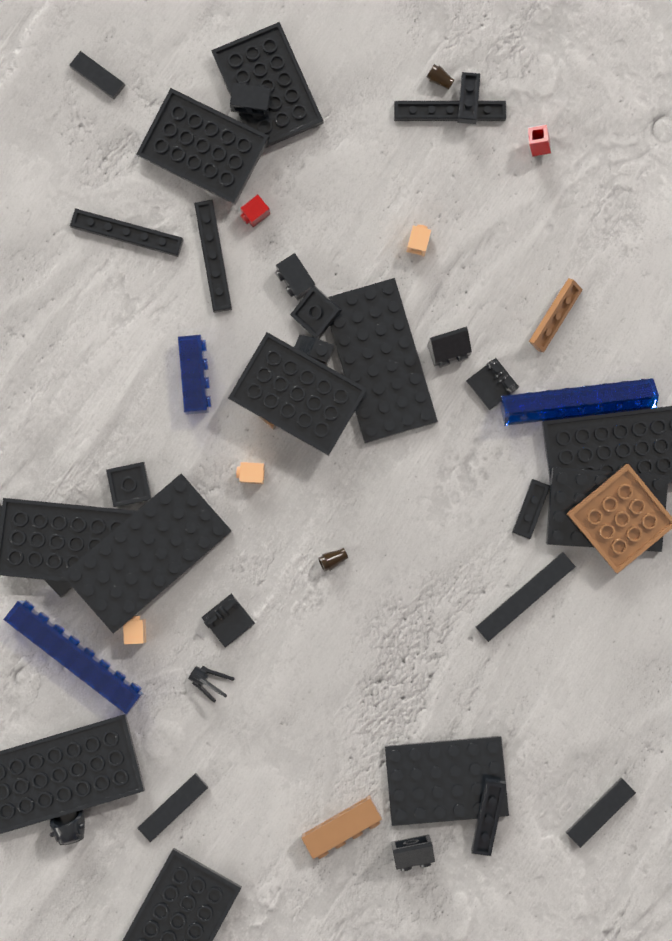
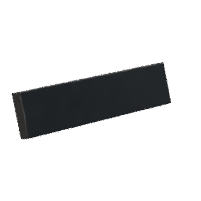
M195 773L137 827L138 830L151 842L209 788L208 785Z
M485 779L471 847L472 854L491 856L506 787L505 781Z
M620 778L566 833L581 848L636 792L623 778Z

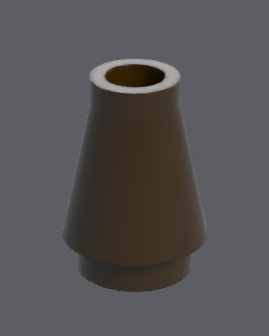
M435 64L426 76L430 79V82L443 86L448 90L455 81L440 65L437 66Z
M342 548L324 553L318 560L325 572L333 570L344 560L348 559V555L345 549Z

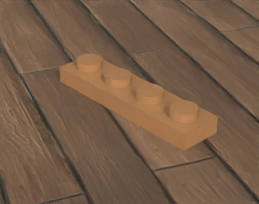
M567 279L529 340L540 352H545L583 290L574 279Z

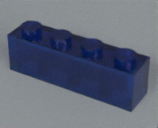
M201 335L179 336L178 345L184 413L186 415L209 413L212 401L211 396L207 394V389L210 388V379L206 377L205 371L209 370L208 359H204V351H207L206 340H203Z

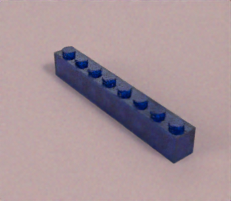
M653 378L523 394H509L501 396V413L504 426L651 409L657 407L659 394Z
M27 600L16 602L3 619L126 715L131 712L143 696L140 686L134 682L130 684L125 680L126 676L122 672L112 670L110 668L111 664L104 659L99 660L95 657L96 653L92 649L82 647L79 644L80 640L73 635L69 637L65 634V629L57 623L55 625L49 621L50 618L45 613L35 611V606Z

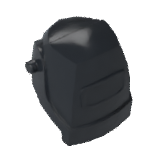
M80 810L50 819L52 830L50 837H55L56 843L58 842L60 846L73 844L84 839V811Z

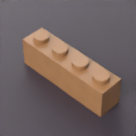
M369 795L303 833L301 838L313 859L316 857L321 859L333 847L338 849L346 844L345 841L351 837L355 839L363 834L362 831L366 828L373 829L377 827L382 817Z

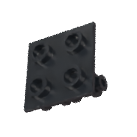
M497 358L489 361L486 366L466 380L489 410L519 388Z
M232 593L201 617L204 624L211 629L225 648L255 624Z

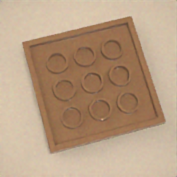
M629 464L622 467L567 513L617 574L672 529V516Z

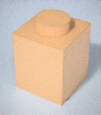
M413 225L407 252L425 256L431 233L427 226Z
M241 462L240 467H237L236 478H239L241 483L264 484L265 465L264 463Z
M134 616L123 625L124 644L146 643V619L140 620V616Z

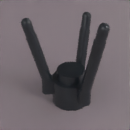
M196 666L188 679L212 702L215 703L216 699L203 687L204 684L221 696L227 697L226 693L207 681L209 675L206 673L231 681L235 680L234 677L208 669L205 666L201 668Z

